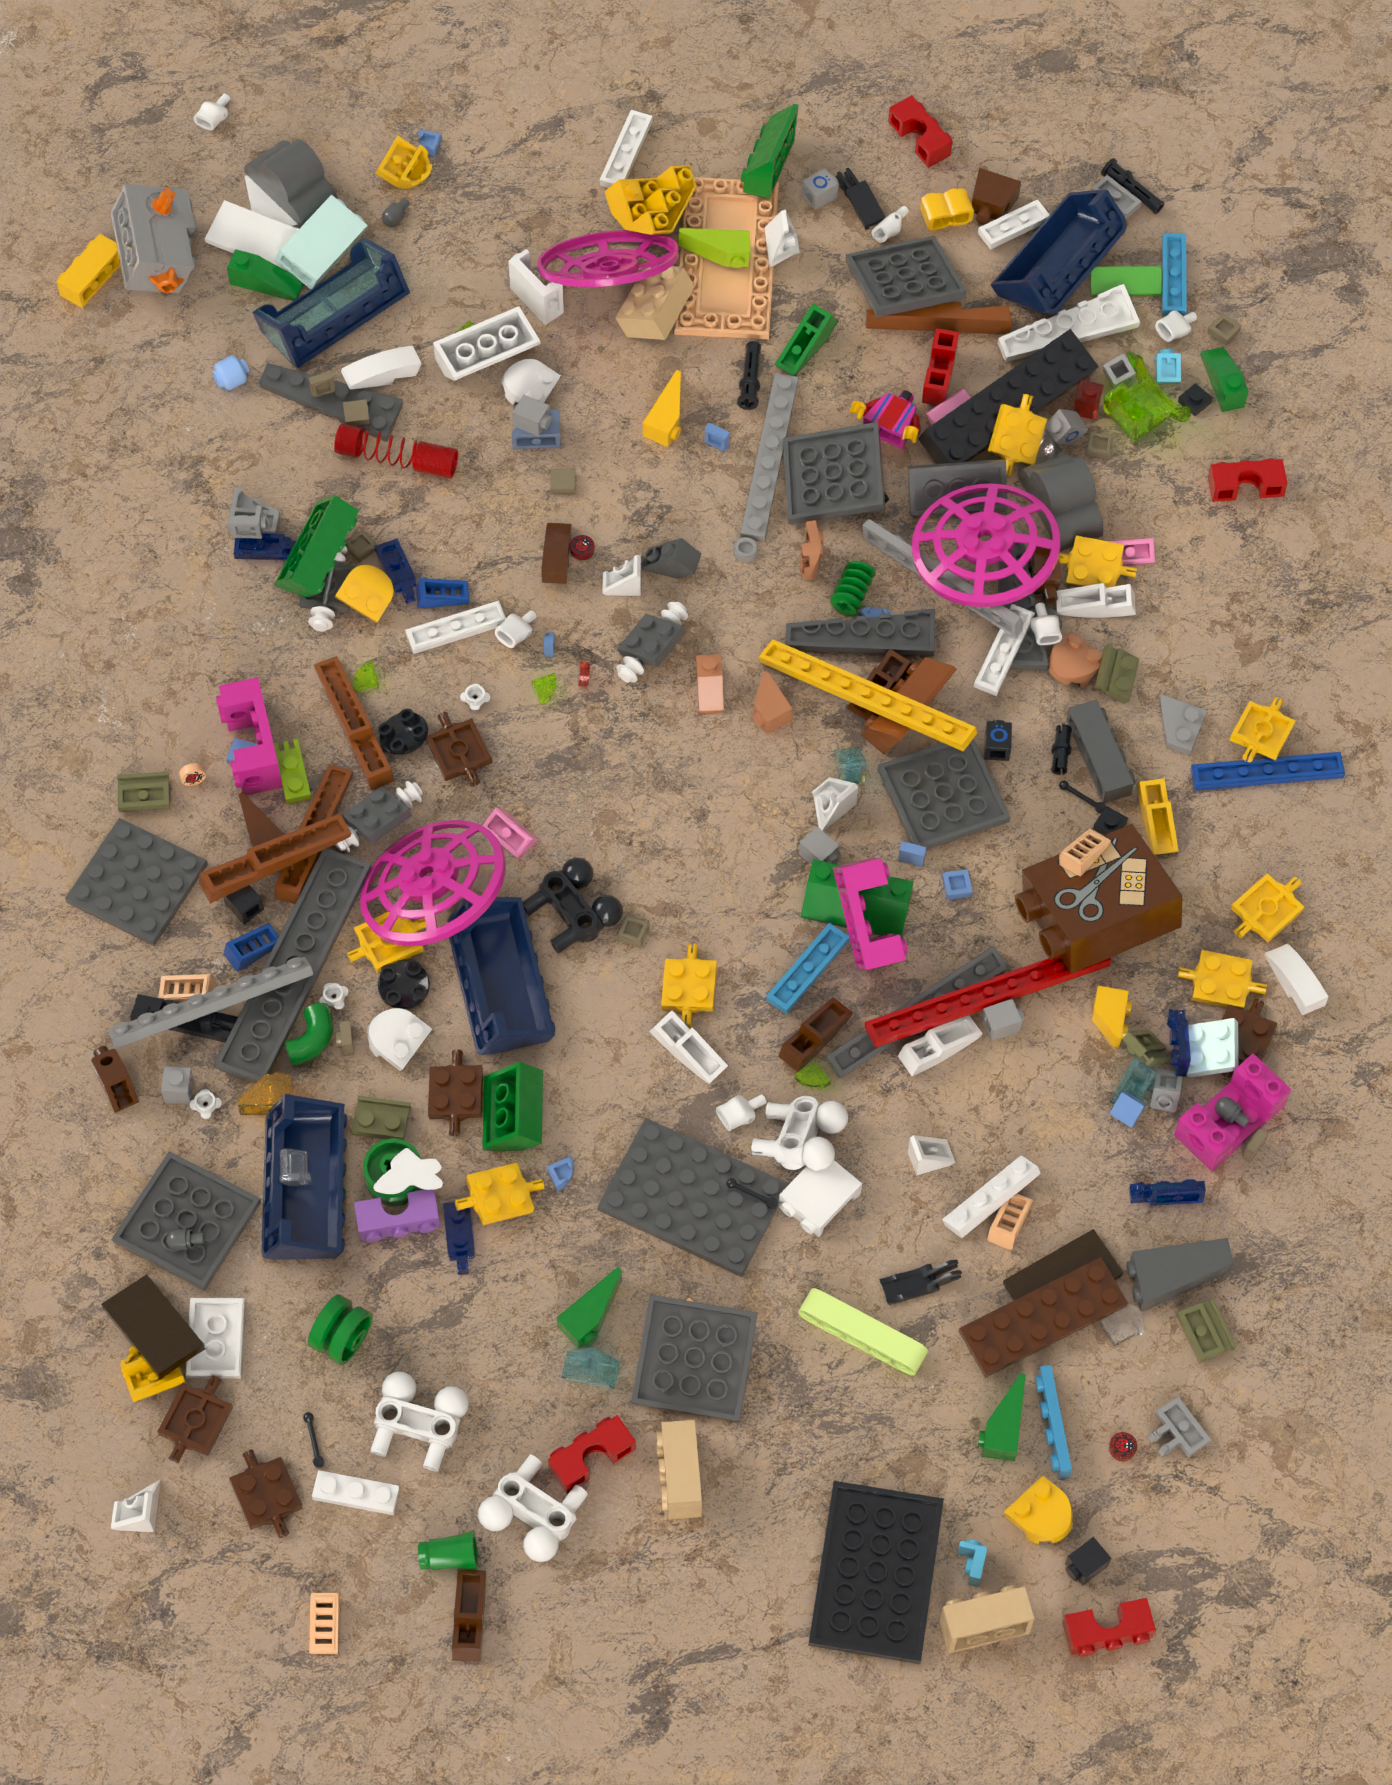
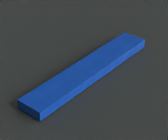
M1341 752L1277 757L1276 760L1271 758L1253 759L1252 762L1238 760L1192 764L1190 768L1194 791L1338 779L1345 776Z

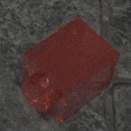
M1080 380L1074 411H1077L1080 417L1097 419L1104 384Z

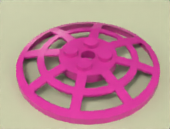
M629 230L592 233L565 240L545 250L538 258V272L546 280L566 286L607 287L628 284L655 276L672 267L679 258V247L674 239L663 234L650 235ZM640 242L642 244L637 250H609L607 243ZM653 244L663 247L670 252L657 258L655 255L645 251ZM592 245H598L599 247L598 252L585 254L575 259L566 254L570 251ZM640 257L649 262L638 265L637 259ZM556 258L566 262L560 272L546 269L548 264ZM573 267H577L581 269L582 273L568 272ZM651 267L650 269L638 272V270Z
M1002 484L966 486L939 498L921 516L912 537L914 565L924 583L939 596L951 602L972 607L1006 605L1033 593L1052 574L1060 554V532L1052 512L1034 495L1022 489ZM987 491V496L971 498L959 504L952 501V499L965 494ZM1006 492L1017 495L1033 504L1021 507L1011 500L997 497V493ZM985 503L983 512L970 515L963 509L973 504ZM995 503L1014 509L1015 512L1007 516L994 512ZM941 506L948 509L939 520L935 531L921 533L925 521L934 511ZM1040 510L1043 511L1051 525L1052 540L1038 537L1036 524L1030 514ZM954 514L962 520L957 530H943L946 522ZM1024 518L1029 527L1030 535L1015 533L1012 524ZM989 535L992 537L988 541H981L979 539L981 536ZM956 539L957 550L947 557L942 549L941 540ZM933 541L935 553L941 562L931 573L927 570L921 559L919 543ZM1015 542L1028 544L1025 553L1019 560H1016L1010 554L1014 549ZM1036 546L1050 549L1051 552L1045 565L1033 578H1030L1022 567L1032 558ZM964 558L976 564V570L971 572L955 565V563ZM1002 560L1008 566L999 571L985 573L986 565L995 564ZM949 570L959 577L973 580V594L953 590L939 582L938 579ZM1015 574L1023 584L1003 593L983 595L985 581L999 580Z
M441 821L418 828L392 844L371 867L361 890L360 905L362 915L375 935L395 945L422 946L449 938L475 922L497 897L506 873L505 853L498 839L490 830L470 821ZM448 828L467 829L459 835L455 833L433 834L434 831ZM477 832L483 833L490 841L494 855L478 856L475 846L468 838ZM432 840H451L443 848H432ZM421 844L420 852L411 858L403 857L410 849ZM462 844L468 850L470 857L455 859L451 852ZM385 862L388 863L381 874L379 886L369 892L376 874ZM394 864L402 867L397 878L386 882ZM494 864L491 880L483 894L479 896L471 891L470 887L476 879L479 865ZM470 866L462 884L456 882L459 868ZM399 886L403 894L396 904L393 905L389 901L386 892ZM449 890L454 892L449 898L434 906L433 900L440 898ZM378 896L382 905L390 912L383 926L379 925L372 918L367 908V903ZM461 898L473 904L462 915L437 928L436 914L450 908ZM409 900L423 903V909L404 910L403 908ZM398 917L404 919L425 918L427 931L400 933L391 931Z

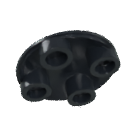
M403 709L399 714L392 716L379 726L380 743L391 754L404 755L417 750L426 740L428 725L421 715L414 713L411 709Z
M401 960L382 968L378 979V991L382 1000L393 1008L410 1009L418 1006L425 1000L430 988L429 977L417 961Z

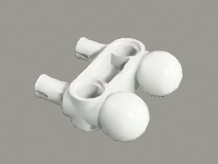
M811 1096L798 1097L790 1104L768 1102L766 1118L784 1120L785 1123L776 1141L754 1138L751 1148L753 1151L752 1155L774 1157L778 1163H781L784 1168L789 1170H796L804 1165L816 1171L824 1170L834 1161L835 1149L829 1140L816 1137L820 1128L821 1131L828 1134L839 1133L848 1123V1112L837 1101H826L821 1104Z
M394 1372L388 1375L382 1384L383 1397L376 1407L374 1421L377 1432L370 1452L377 1456L386 1457L392 1436L396 1433L425 1441L430 1445L423 1468L438 1472L445 1449L452 1447L453 1442L458 1436L460 1418L465 1415L469 1407L468 1396L462 1389L449 1386L440 1390L435 1397V1410L411 1404L409 1402L413 1400L416 1394L417 1386L415 1380L405 1372ZM390 1409L398 1411L396 1418L393 1420L384 1419L386 1411ZM442 1424L450 1426V1431L445 1435L436 1433V1429Z
M530 1454L517 1472L509 1473L500 1479L498 1488L492 1497H488L481 1503L478 1509V1519L485 1529L495 1532L505 1529L510 1524L513 1515L533 1528L526 1534L523 1541L525 1553L533 1561L545 1562L556 1555L560 1541L569 1535L571 1526L577 1520L575 1512L588 1496V1493L579 1485H574L563 1502L559 1503L529 1483L542 1466V1462ZM508 1489H515L519 1493L514 1496H509L505 1493V1491ZM554 1519H560L564 1524L562 1526H553L550 1522Z

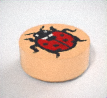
M191 763L180 770L179 776L182 784L194 786L205 780L206 773L201 764Z

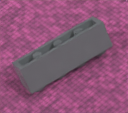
M1097 699L1069 707L1067 723L1072 728L1073 737L1101 801L1107 803L1131 796L1133 785H1135V777L1131 770L1128 771L1126 767V757L1123 750H1119L1116 744L1117 737L1114 729H1110L1107 724L1108 718L1103 707L1100 708Z

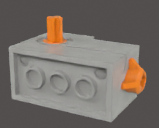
M124 184L111 210V217L125 290L179 294L183 286L187 284L188 276L195 268V258L191 254L190 237L196 230V219L192 215L193 204L192 200L189 199L187 189Z

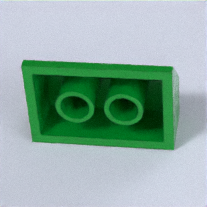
M519 1061L484 1076L483 1150L524 1151L542 1144L543 1070Z

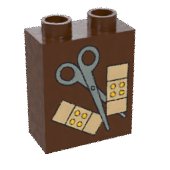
M1133 824L1104 835V837L1111 840V844L1081 877L1059 865L1060 854L1022 869L1023 892L1015 895L1018 912L1026 923L1036 920L1042 929L1039 931V940L1045 954L1050 960L1060 957L1071 974L1182 927L1183 896ZM1085 844L1088 848L1093 849V847Z

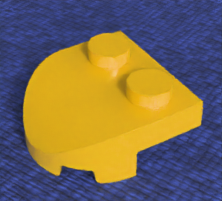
M397 135L375 174L397 188L410 189L426 180L432 170V164H430L428 151L424 146L420 144L417 148Z
M360 565L347 575L334 597L377 623L390 603L394 589L390 578L382 570L372 565Z
M133 1346L129 1348V1355L126 1359L121 1360V1371L133 1403L185 1383L180 1366L159 1379Z
M1044 1476L1037 1480L1004 1511L1005 1517L1025 1533L1027 1540L1035 1544H1039V1541L1056 1543L1065 1538L1073 1527V1511L1067 1495Z

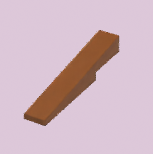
M950 302L876 318L872 309L866 310L865 324L868 329L935 331L938 328L959 333L1007 335L1010 333L1012 320L1009 305L962 309L961 302Z
M336 656L314 664L316 673L370 790L394 782L392 769L338 657Z
M331 764L328 765L299 829L337 815L353 776L352 770ZM321 851L282 870L274 886L276 899L296 904Z
M341 814L334 815L247 849V855L200 872L199 884L210 903L215 902L351 837V832Z

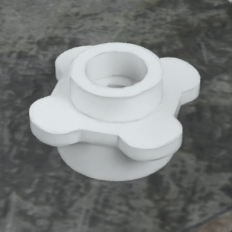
M472 684L466 688L465 692L461 693L460 699L462 702H466L472 711H477L484 702L490 701V694L485 692L484 688L479 684Z
M336 983L325 984L323 996L319 999V1002L326 1003L336 1010L343 1009L345 1006V996L349 994L348 988L345 986L341 987Z
M208 1089L201 1090L194 1100L190 1102V1108L198 1111L203 1119H209L212 1116L211 1113L222 1105L221 1099L215 1098Z

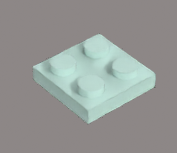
M1235 1018L1185 1026V1074L1189 1078L1231 1072L1239 1066L1238 1021Z

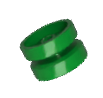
M396 1138L384 1139L374 1144L365 1155L363 1171L367 1190L373 1199L381 1198L383 1205L391 1207L405 1205L408 1203L407 1193L421 1190V1188L415 1185H410L400 1193L384 1194L376 1192L373 1188L374 1184L391 1169L390 1163L392 1159L405 1148L410 1149L421 1159L416 1148L405 1140Z
M336 1294L328 1301L316 1318L308 1336V1346L319 1353H324L328 1350L329 1359L339 1365H344L362 1345L371 1327L373 1315L361 1306L353 1309L351 1300L341 1294Z

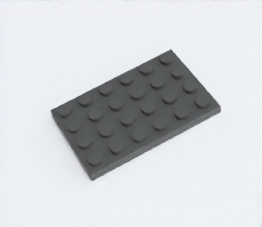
M645 1118L598 1205V1211L742 1277L779 1207V1195L789 1183ZM734 1178L738 1184L767 1198H776L778 1200L777 1207L770 1209L767 1203L736 1188H728L726 1185L727 1180Z

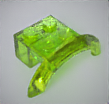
M1129 351L1127 353L1128 360L1136 372L1138 382L1130 388L1121 383L1104 395L1105 413L1133 442L1139 440L1170 417L1179 422L1188 421L1191 416V409L1188 406L1182 407L1171 400L1153 380L1144 364L1143 358Z

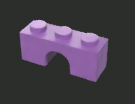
M420 1190L407 1193L408 1207L399 1215L386 1213L382 1208L381 1198L354 1202L361 1242L374 1243L385 1237L402 1238L412 1232L429 1233L434 1231L435 1228H440L434 1190Z

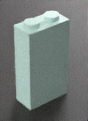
M331 195L280 249L275 260L309 289H313L361 238L368 225L361 216L349 210L342 200L336 199Z

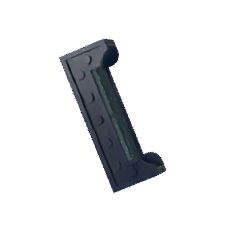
M364 238L355 244L350 251L352 263L278 312L270 304H265L253 311L252 313L260 331L293 366L299 368L410 293L395 254Z

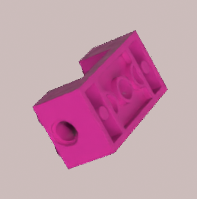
M258 677L219 685L220 695L216 696L221 723L227 722L229 732L254 727L258 744L233 750L235 760L230 761L236 788L241 787L246 796L283 788Z
M869 858L833 867L856 968L869 970L905 961V954L908 953L905 939H901L899 934L893 935V933L869 938V936H872L869 921L864 920L865 901L863 896L858 894V891L888 884L887 878L890 877L887 863H883L882 858Z
M1252 1054L1234 1070L1231 1082L1203 1107L1197 1102L1179 1118L1174 1136L1210 1171H1213L1285 1107L1291 1088L1256 1055ZM1229 1097L1240 1104L1241 1108H1243L1242 1113L1251 1119L1248 1125L1244 1128L1237 1122L1229 1124L1221 1118L1215 1110V1105L1219 1099Z

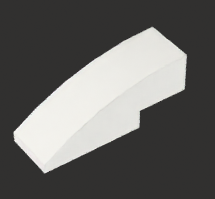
M412 345L365 357L343 367L341 373L349 389L392 385L395 378L416 376L422 363Z
M1101 583L1057 591L1058 600L1056 601L1058 615L1084 618L1136 615L1135 593L1131 584L1106 588L1105 584Z
M1289 944L1264 954L1288 998H1293L1302 1015L1326 1005L1329 998L1309 966Z
M670 1011L649 1031L673 1056L708 1084L728 1067L693 1028L689 1029L673 1011Z
M968 1015L928 1030L924 1037L905 1044L898 1057L911 1076H915L953 1056L980 1038L983 1033Z

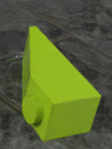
M679 228L677 242L679 247L724 267L748 268L751 254L750 230Z

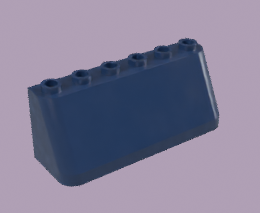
M1108 189L1068 193L990 284L995 293L1003 299L1043 314L1057 313L1126 230V219Z
M496 897L489 908L475 922L459 933L449 937L475 1049L479 1055H492L546 1043L555 1036V1024L551 1019L549 1000L545 995L544 980L540 975L538 956L534 951L532 932L528 927L527 912L523 907L521 897ZM463 899L450 915L448 923L466 912L473 904Z
M284 1094L269 1109L265 1122L261 1245L263 1258L272 1260L335 1259L342 1254L345 1246V1240L342 1238V1228L345 1223L342 1204L346 1196V1190L343 1188V1178L346 1173L343 1155L347 1146V1140L344 1138V1129L347 1124V1114H344L345 1104Z

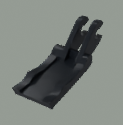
M846 168L844 176L840 171L837 172L835 177L839 182V187L850 200L865 230L880 223L885 218V215L866 180L859 182L849 168Z
M958 1260L946 1261L935 1268L931 1264H926L915 1270L879 1279L887 1304L892 1305L940 1290V1286L960 1279L961 1270L951 1271L958 1267ZM948 1271H951V1272H949V1273H947V1274L941 1276L940 1278L936 1279V1276H938V1275H940V1274H943V1273H946V1272H948Z

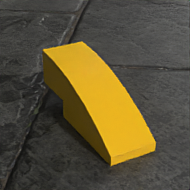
M1165 778L1139 782L1136 785L1152 853L1160 855L1179 852L1171 801L1168 802Z

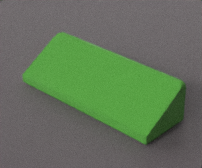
M1161 266L1095 267L1089 276L1091 296H1098V294L1122 284L1125 285L1129 296H1161L1162 294Z

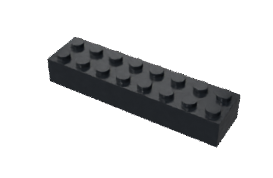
M1070 328L928 427L918 437V440L936 464L969 462L989 448L1002 404L1020 408L1023 394L1033 396L1029 411L1037 414L1091 376L1099 366Z

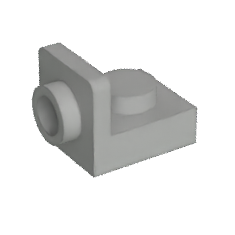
M262 505L256 506L255 516H230L229 524L233 538L262 539L263 529L268 527V516L263 513Z
M1157 1068L1150 1103L1151 1108L1176 1112L1183 1073Z

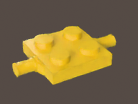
M1023 394L1020 408H1014L1006 404L1000 406L988 452L997 454L1006 460L1007 476H1011L1013 465L1016 462L1029 466L1035 464L1047 422L1046 418L1037 416L1029 411L1033 396Z
M1077 535L1070 554H1059V563L1067 564L1068 575L1066 585L1076 587L1104 583L1106 588L1115 587L1120 575L1135 578L1137 568L1123 566V544Z
M1275 697L1270 707L1261 706L1252 701H1249L1230 737V741L1247 748L1242 756L1244 761L1248 758L1247 762H1252L1256 753H1260L1273 760H1276L1296 722V720L1284 716L1279 711L1283 705L1281 698L1278 701V697Z
M1268 873L1263 876L1231 906V910L1243 921L1234 930L1235 935H1238V938H1242L1248 931L1253 930L1269 943L1304 911L1305 907L1295 899L1292 893L1302 885L1300 879L1294 876L1286 885L1276 882Z
M386 912L374 918V920L383 926L390 912ZM398 917L391 931L417 933V931L426 928L425 918L412 922L410 919ZM365 922L354 927V932L360 941V947L347 952V956L351 963L365 956L372 963L376 973H379L385 966H389L397 961L407 960L424 951L423 946H402L384 941L375 935Z
M688 944L687 958L665 959L661 1008L662 1010H674L682 1013L681 1020L688 1028L692 1026V1014L700 1011L714 1012L718 964L717 960L697 959L699 947L697 944H693V948L692 944Z
M1201 950L1199 963L1195 970L1179 967L1177 976L1178 978L1193 980L1192 1001L1225 1008L1231 1005L1241 1010H1244L1246 997L1249 992L1265 995L1267 984L1252 982L1251 968L1253 960Z
M517 1163L468 1174L466 1176V1183L470 1195L469 1197L455 1199V1206L457 1211L473 1207L478 1213L482 1225L530 1214L534 1211L530 1192L544 1190V1182L542 1178L526 1182Z

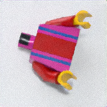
M903 390L898 397L885 393L882 398H877L866 404L860 401H853L848 412L850 414H857V419L859 420L864 416L863 424L878 422L880 439L902 450L907 439L912 440V443H916L917 437L921 434L920 417L916 415V406L912 404L914 396L907 390Z

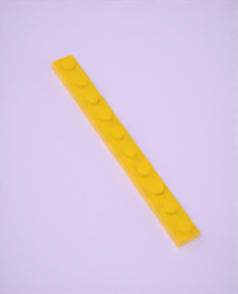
M774 639L758 656L762 664L961 751H964L977 735L975 726Z

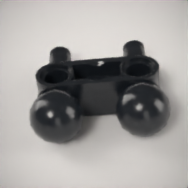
M574 857L567 860L563 865L562 871L549 872L539 884V891L522 901L528 916L548 903L552 905L566 923L568 929L550 940L552 947L558 954L576 941L584 943L595 940L604 927L616 925L623 915V906L613 895L597 897L592 907H590L577 891V889L580 890L587 887L593 878V868L584 858ZM555 885L562 886V888L557 891L551 890V888ZM585 922L592 924L588 928L580 927Z

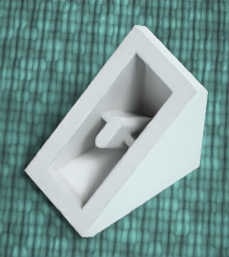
M916 1135L910 1137L908 1154L916 1176L956 1163L947 1139Z

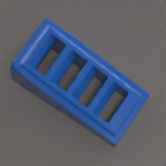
M419 578L416 587L417 607L433 608L469 604L468 581ZM455 589L460 590V596H456ZM446 590H449L450 595H446Z
M267 923L227 942L224 955L238 972L270 953L279 935L270 923ZM263 934H265L270 943H266L262 937ZM254 940H256L257 943L260 945L259 948H258L257 945L254 943ZM244 946H247L251 952H248Z

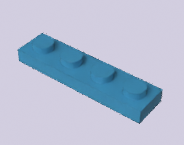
M1163 233L1162 315L1167 316L1172 311H1178L1184 316L1187 312L1186 234Z
M829 922L766 995V1001L787 1015L849 943V936Z
M1051 1365L1040 1366L1038 1376H1035V1387L1037 1393L1041 1392L1043 1402H1040V1413L1042 1419H1047L1048 1428H1045V1438L1047 1445H1052L1053 1455H1050L1052 1471H1057L1058 1480L1070 1478L1072 1467Z

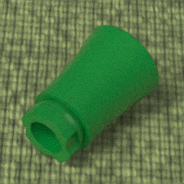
M474 1530L459 1535L429 1539V1542H419L418 1558L420 1569L478 1570V1549Z

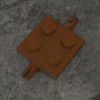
M443 712V715L442 713L438 714L437 717L442 728L435 733L427 735L426 742L445 781L466 775L470 786L475 787V784L477 786L480 784V780L475 771L492 764V758L473 719L471 718L461 723H451L447 712Z
M1254 999L1250 1011L1228 1005L1222 1017V1020L1235 1018L1238 1021L1239 1065L1252 1054L1262 1061L1277 1028L1276 1022L1259 1015L1264 1006L1262 1000L1258 1004L1259 999ZM1234 1071L1224 1072L1221 1074L1224 1077L1227 1074V1078H1231Z
M456 1049L452 1050L451 1065L430 1067L428 1117L429 1119L450 1121V1136H454V1132L456 1136L460 1135V1121L468 1118H482L483 1067L482 1065L462 1064L463 1051L457 1049V1052Z
M211 1375L205 1389L193 1388L182 1383L157 1431L160 1436L172 1440L176 1444L169 1456L171 1461L179 1463L186 1449L195 1450L206 1456L211 1452L233 1409L232 1404L219 1399L215 1395L222 1381L220 1378H215L214 1375Z
M249 1450V1455L246 1451L242 1455L248 1468L242 1473L229 1477V1482L250 1530L262 1525L273 1524L278 1538H283V1534L284 1536L289 1534L283 1519L289 1514L302 1509V1503L281 1457L266 1463H258L254 1450Z

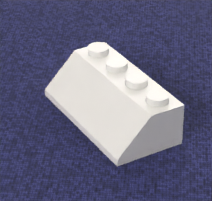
M519 306L433 342L436 362L445 377L454 381L541 344Z

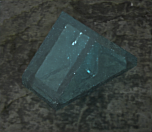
M859 747L834 750L838 778L856 784L865 783L866 760Z
M1135 1057L1110 1102L1115 1105L1121 1092L1124 1090L1143 1101L1154 1085L1157 1071Z
M594 1347L567 1351L561 1378L615 1389L621 1362Z

